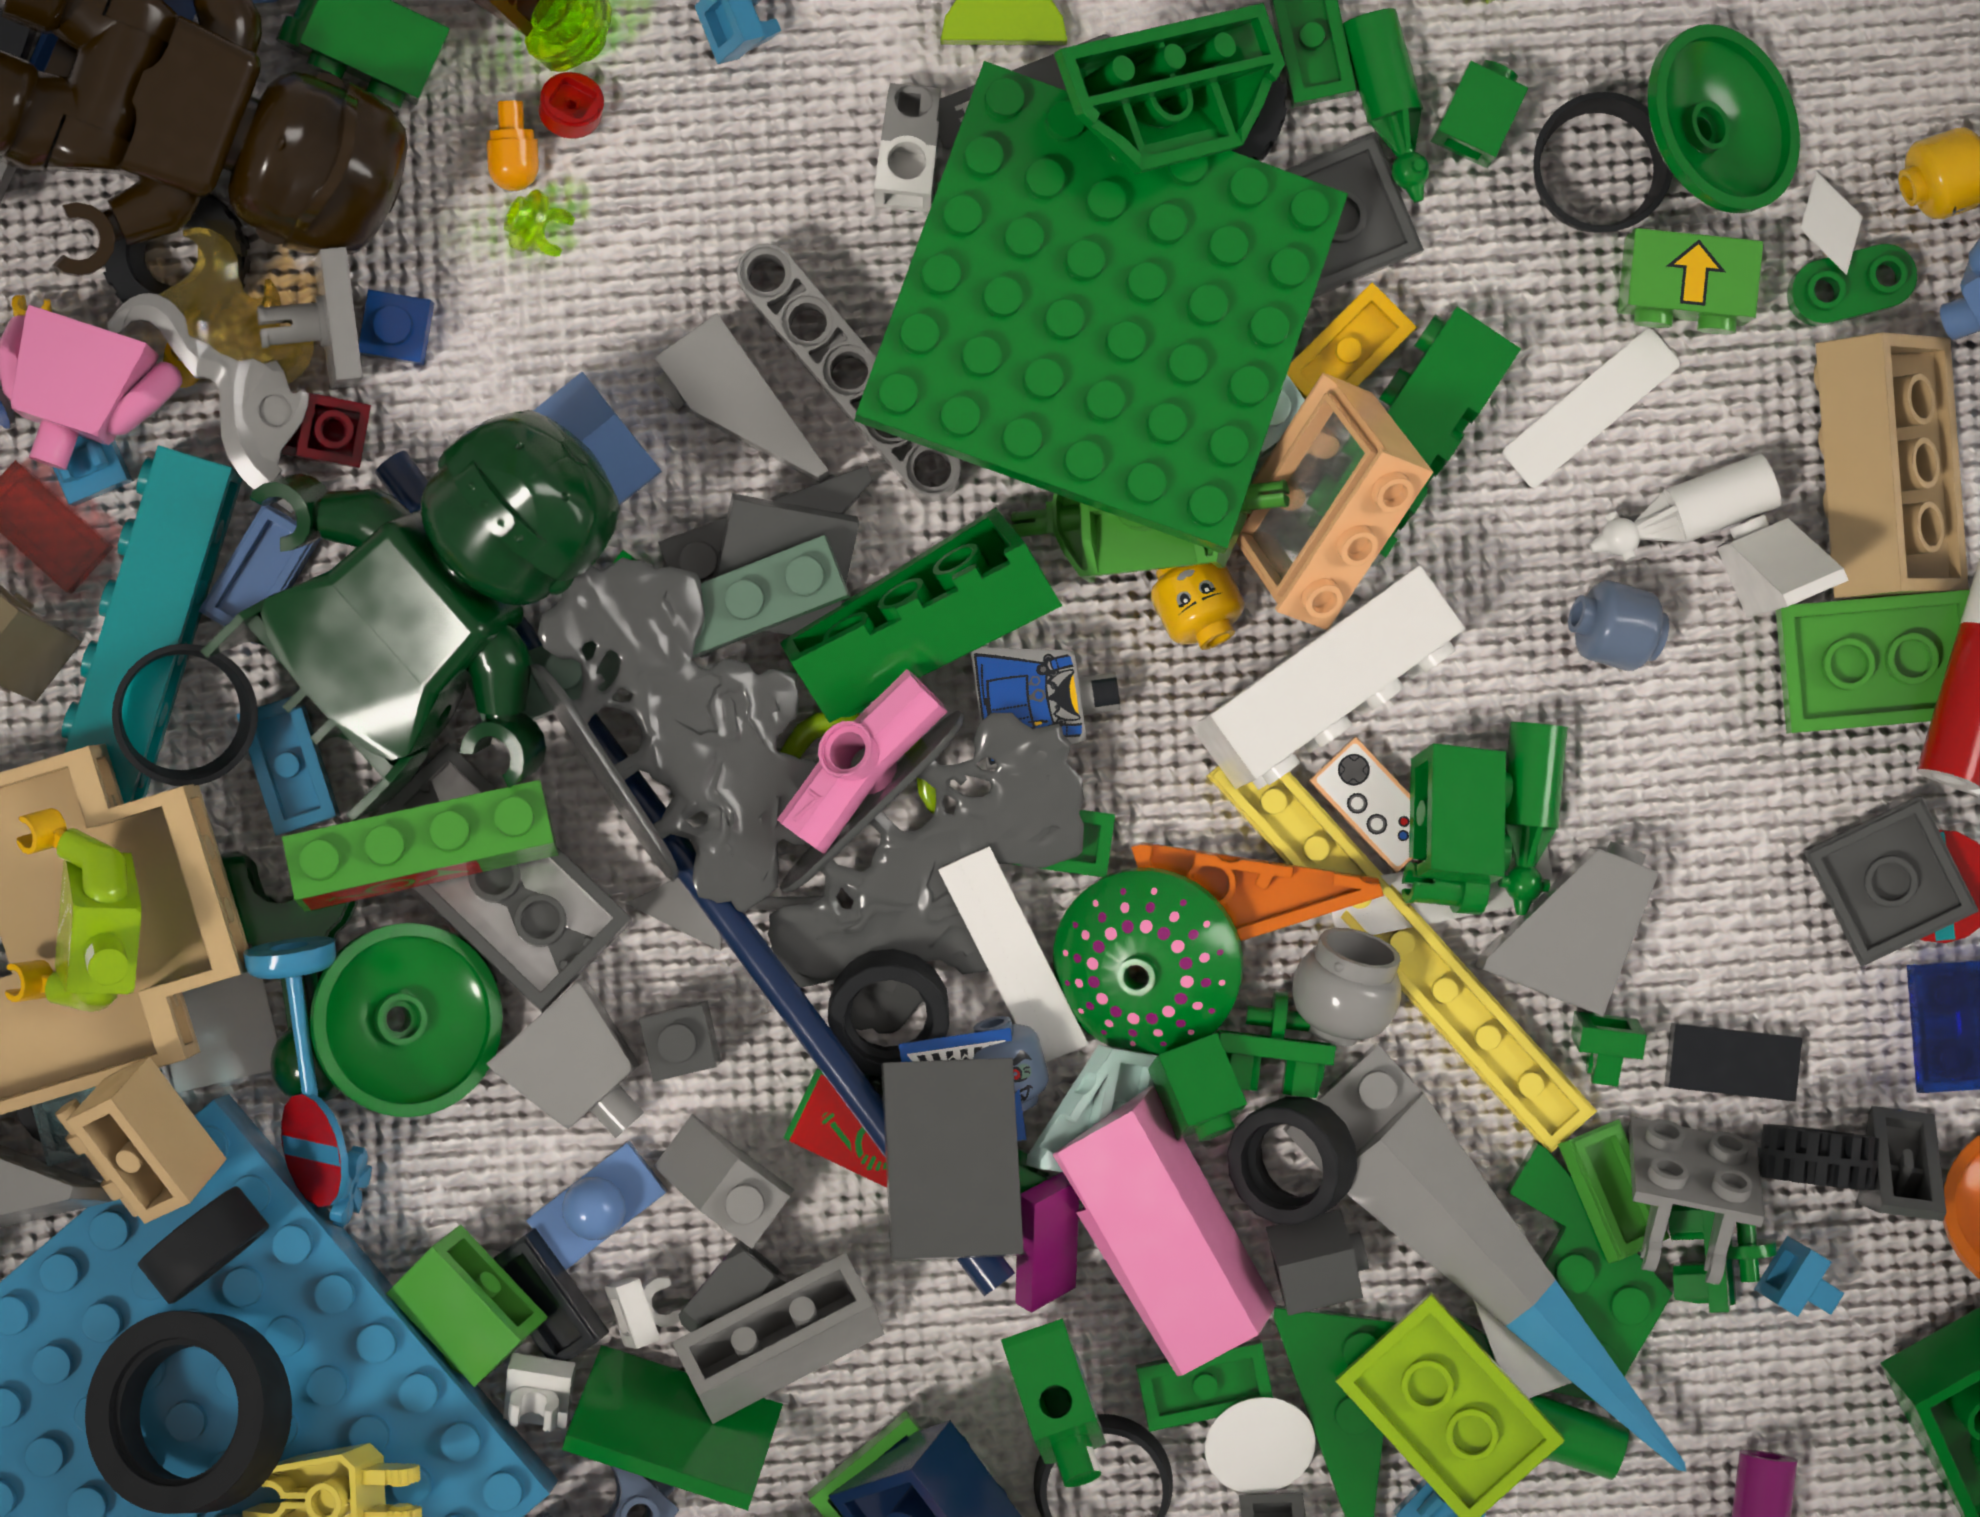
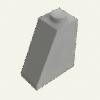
M1610 841L1607 851L1588 848L1550 886L1548 892H1544L1530 905L1525 916L1520 915L1479 955L1475 967L1586 1011L1604 1016L1659 872L1642 866L1646 854L1622 844Z

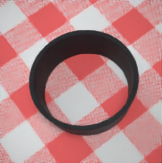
M1588 93L1563 104L1544 124L1534 150L1533 173L1540 199L1554 217L1569 227L1580 231L1593 233L1612 232L1629 228L1641 222L1660 205L1672 181L1673 174L1664 163L1651 132L1648 107L1634 98L1619 93ZM1583 114H1609L1628 122L1642 135L1652 156L1653 179L1647 197L1633 214L1611 225H1592L1569 216L1552 200L1541 176V155L1550 136L1563 123Z
M175 644L148 653L127 671L115 693L112 723L119 747L136 769L155 781L172 786L191 784L196 786L212 782L231 771L243 759L253 742L258 721V708L254 690L244 672L227 656L219 653L206 658L201 652L205 646ZM184 654L203 658L219 667L227 675L237 692L240 705V719L235 737L219 757L198 768L174 770L150 762L133 747L124 729L122 706L129 684L141 669L157 659Z
M1097 1414L1103 1434L1125 1437L1141 1446L1153 1459L1161 1477L1163 1493L1157 1517H1165L1172 1498L1173 1475L1169 1459L1162 1445L1151 1432L1131 1419L1113 1414ZM1040 1454L1036 1463L1033 1481L1035 1501L1041 1517H1052L1047 1500V1483L1054 1463L1045 1464Z

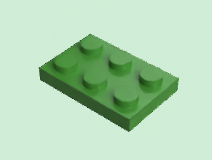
M1970 590L1794 604L1775 610L1786 734L1931 721Z

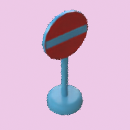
M321 936L300 937L254 946L243 953L246 971L251 976L259 979L285 978L302 1091V1094L292 1096L283 1110L281 1141L286 1164L296 1187L309 1202L318 1207L337 1204L345 1194L348 1182V1154L343 1133L333 1112L322 1098L318 1097L302 983L303 975L322 971L334 963L336 958L335 939Z

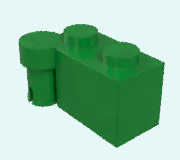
M300 0L293 17L288 15L285 17L276 40L282 45L308 57L306 64L320 73L333 74L341 80L344 73L347 72L368 82L366 91L372 93L379 100L393 107L401 108L404 100L414 105L418 104L448 37L450 28L392 0Z
M1433 743L1411 758L1409 858L1424 861L1420 864L1409 862L1405 867L1402 884H1413L1412 889H1402V897L1405 903L1416 902L1450 906L1453 913L1481 915L1485 911L1490 895V885L1505 877V872L1509 868L1512 858V841L1510 836L1505 834V810L1510 805L1513 793L1512 776L1509 772H1506V751Z

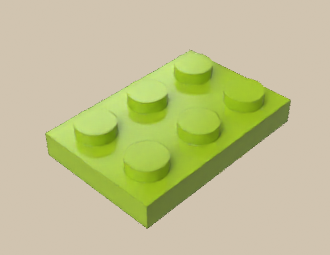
M1432 1292L1425 1296L1336 1377L1335 1382L1458 1517H1481L1565 1441L1564 1436Z

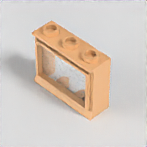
M1325 373L1321 374L1251 483L1258 484L1285 479L1289 487V494H1285L1290 498L1289 507L1252 510L1251 514H1247V519L1236 543L1276 601L1277 606L1275 610L1278 613L1328 630L1433 471L1372 392Z

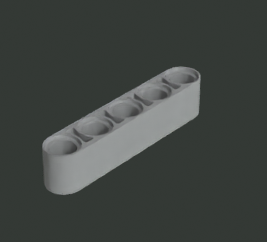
M769 243L758 244L748 249L740 258L737 267L738 282L747 300L914 495L919 499L929 502L942 501L951 496L958 488L961 479L960 459L900 437L890 439L882 437L874 428L854 421L876 359L875 355L787 252L779 246ZM763 262L777 263L785 270L782 284L779 288L770 292L756 290L750 283L752 271ZM805 310L820 312L825 316L827 322L825 331L821 336L810 341L798 339L791 331L793 319L797 314ZM847 358H855L862 361L868 368V375L864 383L856 389L849 390L837 386L832 380V373L838 362ZM936 454L942 456L951 466L949 478L938 487L924 486L917 481L914 475L916 464L926 455Z

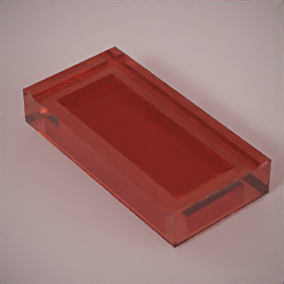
M15 460L0 476V533L66 593L72 594L110 553L114 546L23 463Z

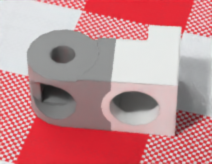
M890 83L874 183L875 207L921 212L930 211L933 203L938 152L941 88Z

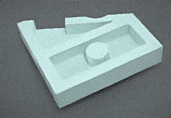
M1098 1045L1028 1153L1026 1165L1043 1170L1063 1172L1052 1154L1146 1088L1153 1086L1154 1083L1148 1068L1158 1055Z

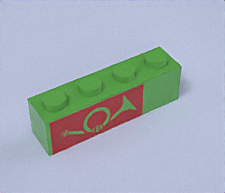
M540 780L282 837L294 900L305 912L559 855L545 791Z

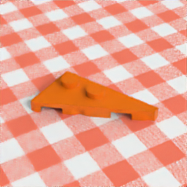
M1146 842L1136 843L1131 847L1138 868H1157L1172 871L1195 881L1209 891L1225 908L1232 919L1240 941L1384 896L1379 878Z

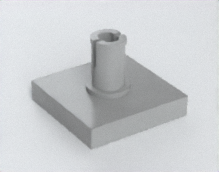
M346 247L320 249L313 262L317 289L315 302L270 307L257 306L258 326L279 323L291 324V326L260 329L262 348H269L272 345L320 341V345L324 347L329 389L355 387L363 378L347 250Z

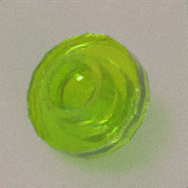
M540 0L531 18L533 29L527 37L525 36L528 53L550 71L565 72L579 66L583 62L594 59L604 48L607 31L611 25L612 7L609 0Z

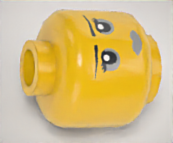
M1211 563L1157 570L1156 577L1158 581L1152 587L1150 598L1169 637L1174 642L1181 645L1198 643L1202 650H1207L1224 643L1235 634L1232 625L1242 615L1245 602L1227 566L1225 568H1218Z

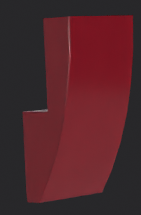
M309 393L308 408L304 421L282 449L281 455L360 468L371 405Z

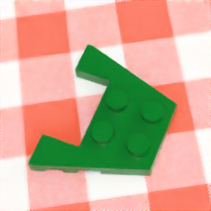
M1534 1142L1506 1191L1562 1224L1559 1233L1542 1261L1623 1376H1625L1673 1293L1654 1272L1641 1269L1643 1259L1640 1258L1638 1253L1608 1264L1572 1177L1545 1147ZM1454 1316L1495 1361L1486 1334ZM1573 1382L1549 1391L1594 1401Z

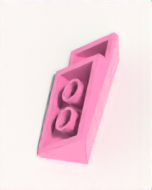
M1154 1085L1146 1088L1052 1154L1084 1205L1076 1214L1177 1376H1182L1260 1334L1274 1307H1276V1303L1183 1138L1177 1140Z

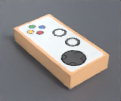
M1353 737L1308 781L1394 873H1398L1413 859L1409 858L1410 793L1357 737Z

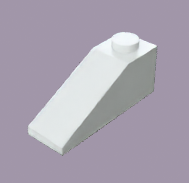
M1765 514L1730 528L1729 530L1734 541L1717 548L1747 618L1788 607L1849 581L1844 568L1789 518L1770 525Z

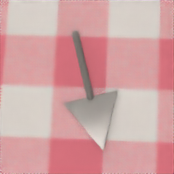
M678 877L674 882L669 881L626 903L721 951V935ZM766 897L749 910H777L782 906L812 904L822 897ZM837 898L838 903L841 905L840 899Z

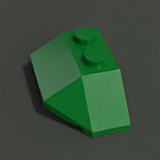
M1264 3L1065 47L1054 53L1075 116L1135 175L1241 147L1265 103L1272 82L1277 80L1285 65Z

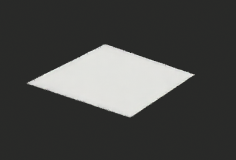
M1816 171L1800 230L1847 275L1863 216Z

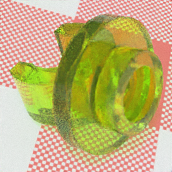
M535 189L526 198L518 196L513 201L505 217L504 230L509 232V246L519 252H523L531 247L535 252L542 255L560 256L563 249L546 240L544 234L545 227L552 220L563 225L573 226L575 218L565 209L549 207V196Z

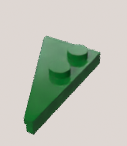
M1276 1305L1272 1312V1317L1291 1365L1290 1367L1305 1404L1309 1420L1313 1426L1344 1517H1374L1384 1434L1335 1381L1340 1373L1397 1322L1389 1318L1322 1310H1310L1288 1316L1285 1306Z

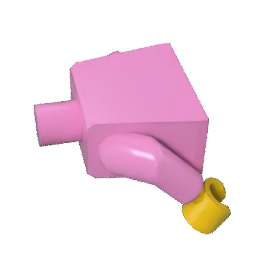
M19 294L12 298L11 305L14 317L10 319L0 337V381L4 395L11 401V409L23 418L40 423L29 458L37 462L67 470L78 436L104 445H110L116 435L128 434L161 408L179 388L193 386L199 380V378L196 379L182 361L178 360V356L168 342L164 349L163 362L157 363L159 355L147 343L53 313L50 299L45 298L41 308L28 305L27 308L24 295Z

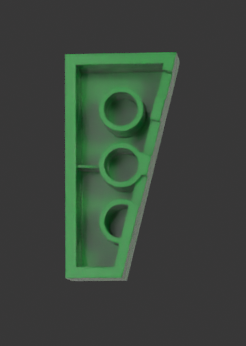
M1458 306L1449 314L1446 320L1436 314L1433 316L1414 345L1424 352L1411 373L1400 367L1379 397L1381 401L1389 405L1386 411L1429 465L1433 473L1372 563V567L1387 557L1398 540L1394 537L1398 529L1401 530L1410 517L1415 514L1428 494L1429 487L1427 485L1433 476L1436 477L1450 460L1465 435L1463 431L1479 415L1521 350V348ZM1353 437L1344 450L1353 460L1341 478L1338 479L1329 473L1308 504L1318 511L1309 524L1313 528L1317 527L1365 454Z
M995 507L846 600L841 606L782 640L780 644L826 719L831 723L841 717H851L863 711L906 669L916 675L917 678H920L1061 607L1062 604L1025 542Z

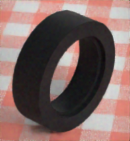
M191 1311L158 1313L126 1329L109 1346L98 1363L90 1382L86 1400L85 1425L88 1445L93 1460L105 1481L115 1492L131 1504L148 1511L164 1514L219 1511L229 1508L253 1494L276 1468L287 1444L290 1432L292 1398L289 1380L278 1354L267 1339L255 1328L239 1319L223 1314ZM195 1346L214 1355L229 1372L238 1397V1420L232 1441L223 1456L205 1472L191 1478H182L164 1469L149 1452L140 1426V1406L145 1387L156 1368L172 1354Z

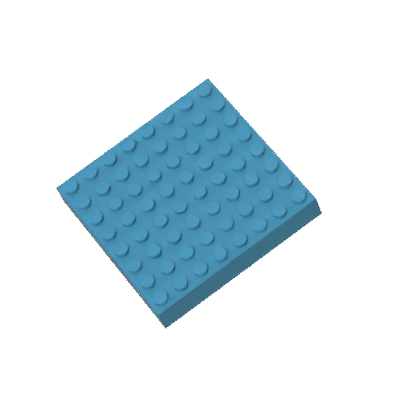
M230 1094L213 1099L195 1115L227 1160L191 1203L146 1224L143 1223L139 1216L133 1217L120 1199L87 1207L0 1282V1517H219L227 1514H242L243 1510L260 1503H277L287 1500L280 1499L278 1492L271 1487H260L243 1501L219 1511L164 1514L148 1511L131 1504L115 1492L101 1475L88 1445L85 1425L87 1394L95 1369L109 1346L126 1329L149 1316L169 1311L204 1312L231 1316L255 1328L272 1345L285 1368L292 1398L290 1432L279 1462L297 1455L371 1443L384 1456V1463H415L420 1465L421 1480L403 1487L385 1485L386 1504L410 1503L421 1506L422 1517H524L551 1493L559 1481L515 1428L509 1425L508 1420L503 1419V1414L478 1385L473 1387L462 1374L454 1371L447 1364L440 1350L386 1294L393 1285L344 1228L332 1225L333 1221H330L329 1218L330 1212L325 1206L318 1207L303 1196L293 1181L286 1160ZM232 1187H239L267 1221L269 1228L213 1276L177 1302L168 1304L139 1268L138 1262L155 1245L208 1203ZM195 1346L182 1349L169 1356L156 1368L143 1392L140 1406V1426L145 1444L158 1464L170 1473L182 1478H191L205 1472L223 1456L232 1441L237 1426L238 1397L235 1385L225 1366L214 1355Z

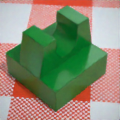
M1574 1011L1571 1037L1579 1052L1588 1053L1586 1072L1591 1074V1082L1593 1084L1618 1087L1623 1058L1643 1060L1647 1034L1638 1019L1611 1015L1601 1016L1594 1013Z

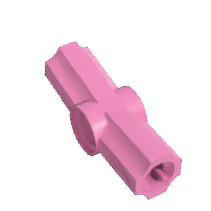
M906 669L854 721H842L831 726L824 733L818 749L820 761L777 820L798 837L825 854L867 795L884 790L892 782L897 769V761L948 712L943 703L916 675ZM865 748L862 760L855 767L851 768V761L854 755L859 750Z

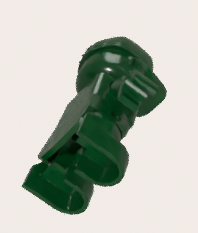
M533 410L508 413L488 419L463 433L443 451L438 461L439 470L430 478L423 490L421 509L412 513L395 497L379 489L328 491L325 485L315 477L302 473L288 475L264 483L254 489L250 495V499L261 506L285 499L294 509L297 517V527L293 533L280 537V552L306 546L321 537L324 540L356 548L330 571L292 588L275 592L238 613L201 652L206 658H209L240 644L255 642L265 646L283 665L300 689L282 707L288 713H291L303 707L311 699L328 718L310 737L317 745L329 738L335 737L350 741L383 778L346 814L352 821L388 803L415 776L420 769V765L428 755L431 743L441 734L456 712L466 690L467 681L472 678L476 710L479 713L485 714V720L468 730L462 739L460 753L475 754L490 746L492 737L499 739L506 745L511 759L508 770L502 775L508 788L537 772L544 761L546 752L544 734L533 719L522 713L527 710L532 659L526 644L515 630L524 618V609L521 605L535 604L546 598L549 594L558 595L563 593L571 586L575 577L588 571L603 553L615 532L620 511L617 496L595 455L571 432L547 416Z

